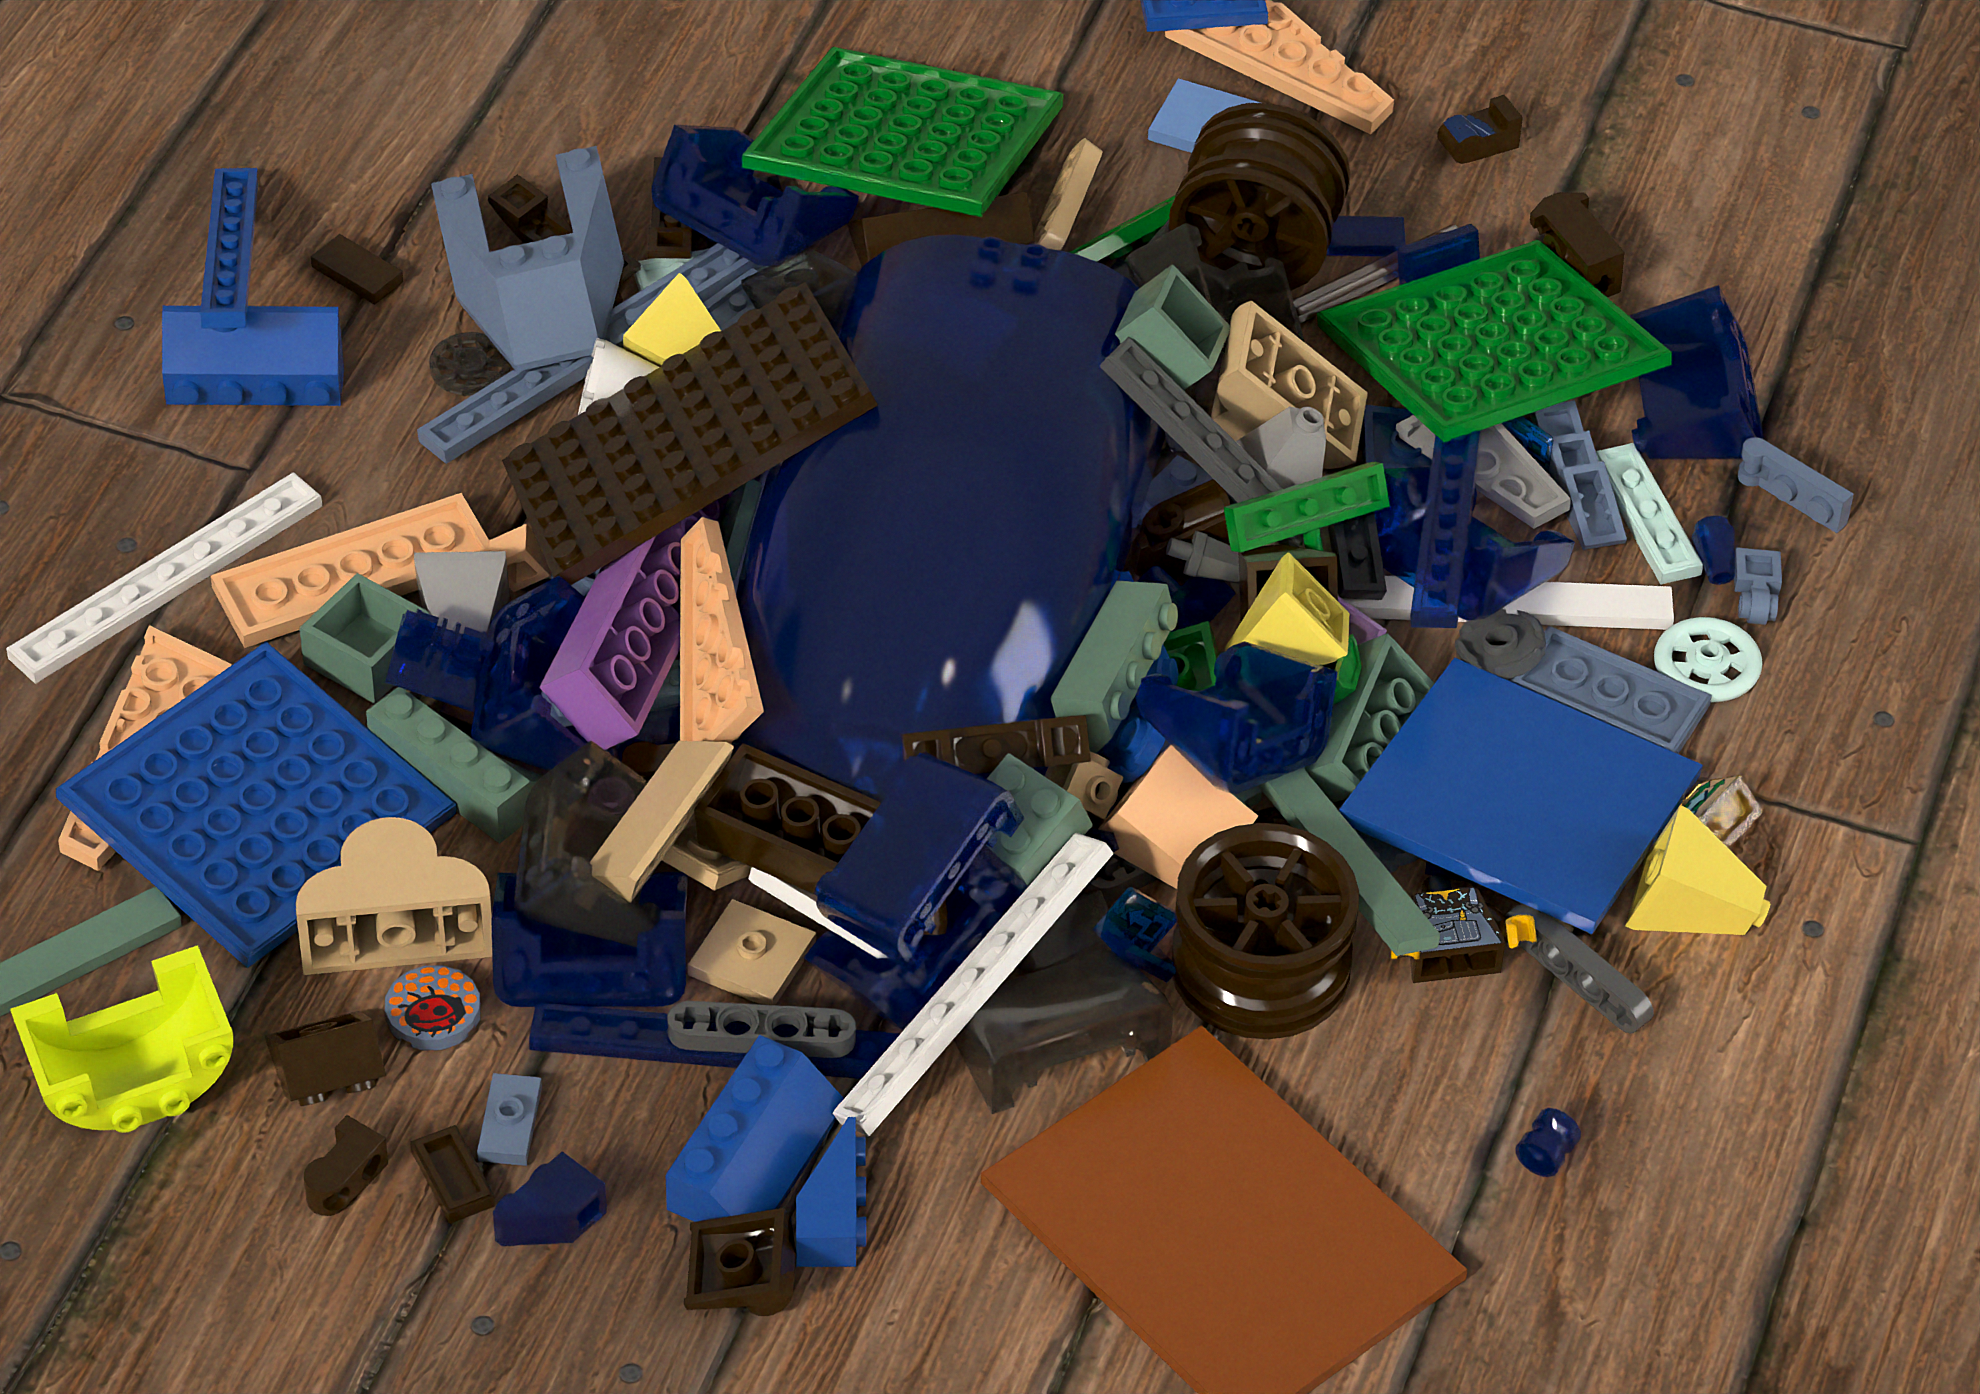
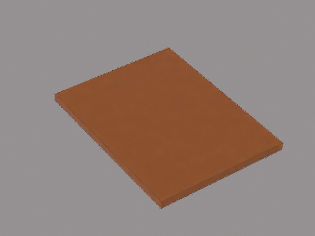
M1202 1025L981 1173V1184L1198 1394H1308L1465 1281L1467 1276L1466 1267Z

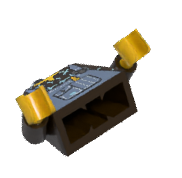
M1432 875L1425 879L1422 884L1424 892L1416 893L1411 899L1441 934L1438 948L1399 955V957L1410 956L1413 983L1501 973L1505 943H1508L1509 948H1515L1520 941L1537 942L1534 918L1530 915H1515L1508 918L1491 903L1485 902L1478 889L1474 887L1452 889L1450 880L1446 875ZM1391 950V959H1397L1398 956Z

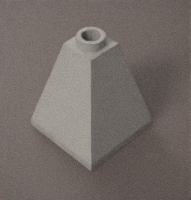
M1289 406L1236 441L1283 489L1322 477L1326 434L1323 415L1314 408L1303 407L1299 409ZM1231 496V498H1232L1234 504H1235V503H1238V502Z
M506 551L414 553L419 601L421 608L429 612L431 639L443 676L455 684H469L474 681L476 672L486 666L510 602Z

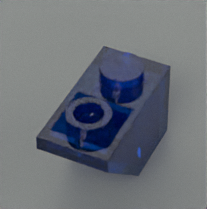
M561 1152L548 1164L543 1163L538 1166L530 1179L515 1193L505 1195L498 1202L493 1211L495 1241L501 1246L573 1243L607 1213L605 1183L567 1154Z

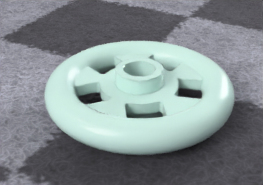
M1696 617L1680 621L1664 631L1658 639L1654 650L1657 672L1711 694V702H1724L1742 696L1756 684L1762 671V656L1754 639L1737 625L1718 618ZM1707 635L1709 640L1692 642L1690 637ZM1730 642L1740 652L1732 655L1724 644ZM1673 651L1686 652L1685 662L1673 661ZM1729 667H1733L1741 672L1733 680L1723 674L1728 671ZM1691 673H1694L1701 678L1709 679L1708 684L1693 681L1689 677Z

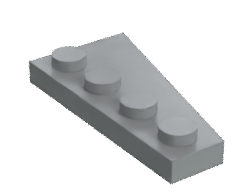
M1414 415L1396 424L1399 438L1415 449L1421 448V453L1440 466L1447 467L1455 476L1533 529L1570 510L1571 498L1502 423L1445 443Z

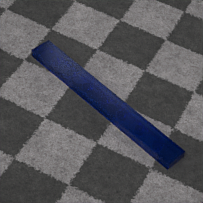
M1482 430L1453 438L1445 443L1435 435L1410 613L1411 628H1457Z
M536 1002L529 1036V1050L728 1068H737L747 1054L678 1048L672 1044L668 1037V1013ZM734 1021L729 1023L725 1030L730 1034L741 1035L748 1032L751 1027L745 1022ZM686 1022L684 1029H693L695 1022ZM710 1022V1031L716 1032V1022ZM781 1024L776 1026L773 1032L779 1037L786 1038L796 1035L799 1030L791 1024ZM808 1027V1037H813L814 1027ZM830 1030L829 1037H838L840 1030ZM856 1030V1043L854 1049L849 1054L837 1058H807L823 1076L862 1079L900 1033Z

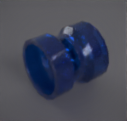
M1553 1108L1543 1109L1533 1121L1532 1131L1526 1132L1516 1145V1156L1521 1164L1532 1173L1543 1177L1555 1176L1565 1162V1154L1572 1152L1580 1141L1581 1130L1573 1118L1565 1112Z

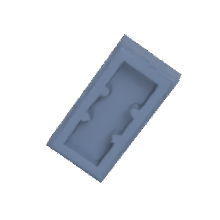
M493 1073L477 1149L478 1161L527 1166L542 1090L541 1078Z

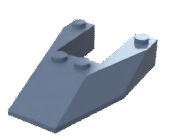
M597 146L584 149L578 148L555 155L573 233L551 236L544 240L522 245H512L500 250L490 252L473 174L450 177L443 181L431 183L457 301L516 372L592 355L596 339L605 340L624 259Z

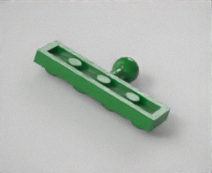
M1370 462L1224 507L1231 551L1241 553L1299 534H1303L1305 548L1324 551L1320 528L1390 506L1383 463Z

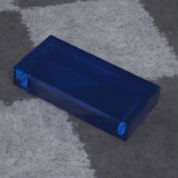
M1338 216L1333 224L1332 240L1327 250V255L1386 256L1406 246L1404 217Z
M1469 224L1397 248L1399 285L1480 259L1478 229Z

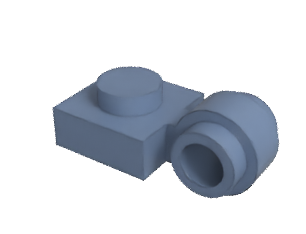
M1736 547L1733 559L1734 591L1741 592L1738 617L1747 619V623L1766 625L1767 621H1775L1778 612V595L1782 585L1781 552Z

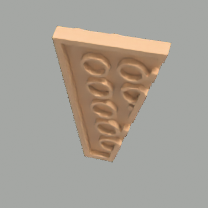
M1265 0L1268 10L1267 24L1165 31L1166 38L1366 133L1372 134L1393 112L1394 99L1364 73L1353 72L1344 64L1345 57L1336 49L1330 52L1321 44V36L1283 3Z

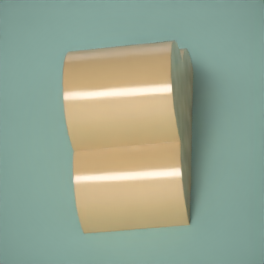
M1251 300L1239 306L1232 314L1230 332L1227 337L1225 353L1222 357L1211 418L1236 442L1289 406L1299 409L1303 407L1314 408L1322 413L1324 419L1326 445L1323 469L1340 468L1356 462L1368 392Z
M386 817L366 822L357 827L343 843L341 866L325 869L312 876L301 887L296 899L303 975L495 957L490 890L486 877L476 866L468 861L455 857H437V848L432 835L424 827L411 820Z

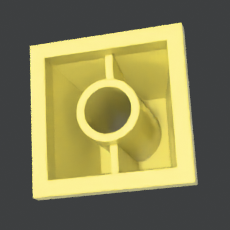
M679 273L623 335V349L661 367L663 362L669 357L687 352L699 345L701 340L708 334L721 330L688 280Z
M1288 552L1281 558L1226 645L1224 661L1221 662L1222 670L1233 683L1239 684L1242 681L1248 688L1316 668L1321 664L1325 665L1335 662L1348 654L1350 613Z
M1680 805L1645 857L1625 926L1633 930L1745 935L1751 925L1760 927L1767 916L1770 901L1763 899L1767 886L1688 808Z

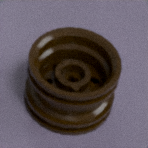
M1245 103L1224 109L1213 115L1202 126L1188 161V173L1183 177L1170 209L1169 229L1173 243L1181 256L1195 271L1210 281L1233 291L1252 295H1275L1292 291L1308 283L1319 272L1326 258L1327 250L1332 240L1333 224L1343 208L1349 190L1351 171L1344 150L1338 140L1323 125L1308 115L1289 107L1270 103Z
M1254 823L1238 825L1215 833L1200 843L1185 859L1177 882L1175 909L1177 925L1173 933L1171 974L1175 989L1185 1005L1204 1022L1223 1032L1244 1038L1269 1040L1291 1037L1313 1029L1328 1019L1343 1002L1350 984L1353 952L1352 939L1356 931L1359 909L1357 881L1353 870L1343 855L1328 842L1308 831L1284 824ZM1309 941L1315 942L1316 944L1312 946Z

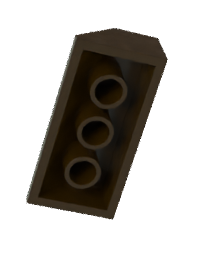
M1027 192L996 197L982 217L930 207L847 222L862 270L875 269L876 277L901 273V264L916 262L917 270L942 266L941 258L957 255L959 264L983 260L982 251L998 249L999 257L1024 253L1023 244L1035 242Z
M742 743L697 804L694 813L698 844L854 912L855 904L893 807Z

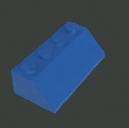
M163 305L162 376L166 404L341 406L344 361L338 307L248 306L246 328H237L231 332H217L212 328L201 329V306Z
M759 1035L666 1173L667 1210L697 1222L779 1209L837 1119L832 1113L843 1101V1096L802 1052Z

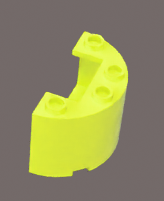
M198 945L151 961L158 986V991L70 1021H66L57 993L10 1009L42 1098L48 1109L56 1117L80 1128L116 1130L121 1133L131 1132L141 1125L154 1122L166 1116L182 1114L189 1108L191 1102L200 1097L215 1083L229 1062L234 1039L232 1029Z

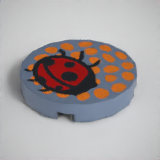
M421 966L407 971L392 983L385 995V1020L392 1035L399 1041L402 1038L407 1042H411V1047L416 1049L443 1050L460 1044L468 1037V1032L473 1029L474 1025L476 1028L480 1021V993L473 980L460 970L447 966Z

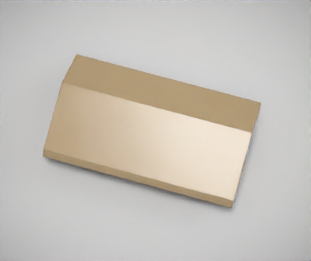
M678 741L580 875L574 898L591 907L604 889L625 903L630 904L694 816L695 807L730 761L734 746L728 742Z

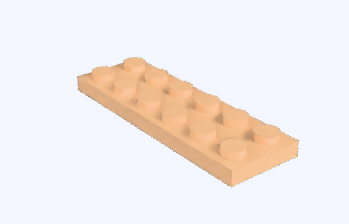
M462 493L213 574L211 575L212 589L244 648L300 630V627L357 573L402 596L418 590L414 553L489 551V539Z

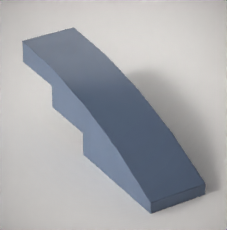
M1575 400L1562 402L1532 412L1530 416L1533 425L1552 438L1548 471L1550 477L1571 498L1570 510L1565 512L1582 549L1586 550L1626 543L1627 537L1605 462H1598L1590 431L1583 430Z

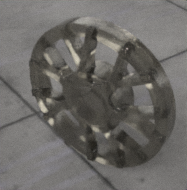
M478 332L459 333L442 340L433 349L429 360L430 373L435 383L447 392L462 396H471L511 370L509 362L484 333ZM476 343V347L462 348V344ZM491 348L498 351L495 355L487 358L486 352ZM448 351L454 356L453 360H450L441 355ZM488 367H502L500 372L490 371ZM453 369L454 371L445 375H441L439 370ZM481 377L487 380L480 384H477L475 381ZM459 379L467 380L465 385L455 382Z

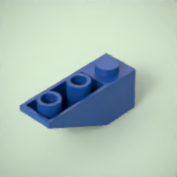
M848 1117L796 1197V1267H856V1247H866V1217H856V1206H866V1176H856V1166H866L865 1137H856V1117Z

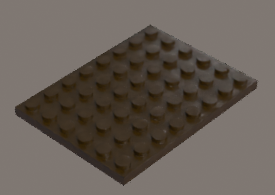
M806 282L797 287H789L783 290L774 301L762 308L747 311L738 319V322L728 328L708 334L701 340L699 345L687 352L669 357L663 362L661 367L646 376H638L631 379L622 390L607 399L601 398L592 402L583 413L571 420L556 423L548 430L547 434L532 443H524L517 446L502 462L553 578L561 590H564L873 409L878 404Z

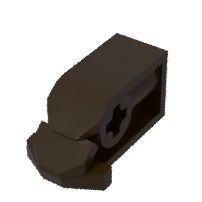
M1558 192L1543 198L1530 213V224L1534 229H1538L1539 235L1544 234L1543 244L1606 297L1620 293L1625 252L1588 211L1589 197L1585 192Z
M1212 479L1153 506L1144 516L1140 531L1132 541L1129 562L1135 574L1148 583L1167 584L1168 587L1171 586L1169 578L1184 572L1186 560L1166 555V548L1171 537L1191 543L1195 531H1199L1230 545L1224 507L1234 504L1231 496Z

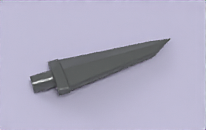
M1195 531L1191 543L1170 538L1166 548V555L1186 560L1183 574L1239 584L1238 552L1231 551L1230 545L1199 531Z

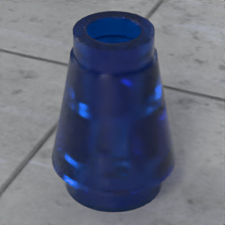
M1709 516L1699 520L1694 526L1691 540L1703 563L1708 580L1715 585L1729 583L1735 576V529L1729 524L1728 519L1722 516Z

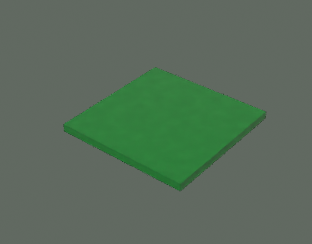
M832 47L742 154V168L982 217L1061 110L1064 94L1057 91Z
M1540 240L1480 258L1317 313V326L1443 443L1672 365V352Z

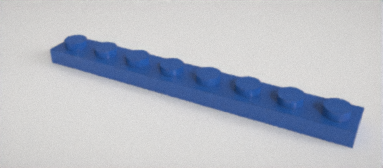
M257 168L215 169L200 310L201 329L212 328L217 332H231L237 328H246L258 191Z

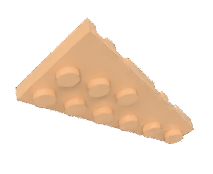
M701 517L681 538L680 741H718L731 744L741 736L742 732L764 710L718 521Z
M149 625L144 636L145 644L140 656L136 655L132 664L130 680L126 689L121 690L100 740V751L96 760L232 664ZM70 811L58 840L60 853L99 871L116 851Z

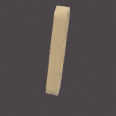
M1086 138L1082 139L1067 156L1035 230V242L1029 245L1028 251L1044 263L1050 262L1065 244L1102 156V150Z

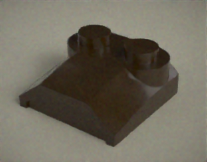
M785 1208L690 1222L692 1234L687 1296L684 1298V1306L687 1310L747 1306L749 1311L755 1315L771 1316L782 1311L789 1304L794 1288L796 1246L791 1218Z

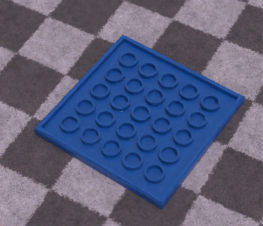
M268 642L261 644L56 788V798L247 968L298 931L296 899L301 887L315 874L328 868L341 866L343 843L357 827L375 819L396 817L416 822L431 833L456 814L457 805Z
M1454 657L1340 807L1339 812L1352 828L1593 934L1700 777L1703 765Z

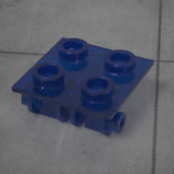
M418 608L415 612L406 610V613L401 618L385 682L473 712L486 657H489L492 651L494 639L488 638L485 631L480 632L465 627L461 634L459 633L461 623L459 622L455 623L453 630L446 629L448 619L444 617L440 625L437 626L439 617L424 613Z

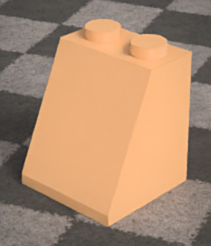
M1170 745L1155 759L1145 773L1136 779L1091 838L1106 842L1114 854L1177 889L1178 876L1185 859L1200 843L1223 830L1238 825L1253 824L1258 815L1174 746Z

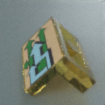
M1741 775L1703 781L1681 803V806L1688 808L1728 849L1763 813Z

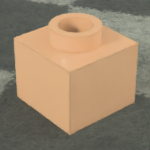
M527 524L489 540V551H506L509 588L513 592L551 576V571L534 532Z

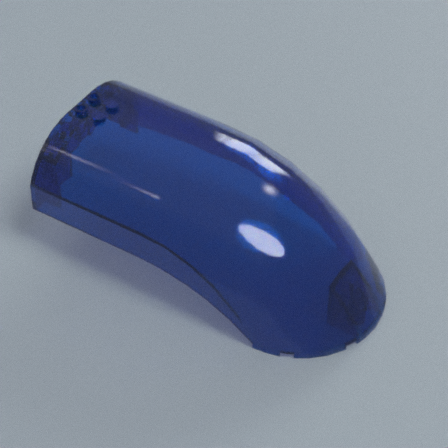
M963 235L927 236L905 241L881 252L867 262L850 280L841 295L830 324L878 406L769 469L753 521L736 591L737 602L764 712L742 732L737 740L731 743L734 746L731 758L741 744L744 743L893 808L902 809L904 800L931 804L930 813L940 815L945 877L987 867V865L963 850L949 823L992 772L905 781L900 734L1056 718L1051 696L1115 582L1119 581L1120 572H1123L1166 436V432L1099 367L1121 344L1115 333L1135 291L1140 289L1108 266L1077 254L1047 249L1039 244L1023 245L1005 242L996 237L980 238ZM1049 766L1032 769L1045 776Z

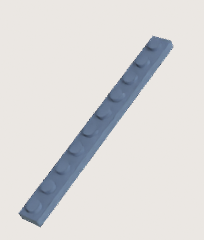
M751 223L614 307L605 340L623 348V335L679 273L688 280L702 303H704L752 267L758 270L779 256L778 243ZM589 355L519 372L512 370L417 429L419 442L447 464L585 378L590 364L593 362V357Z

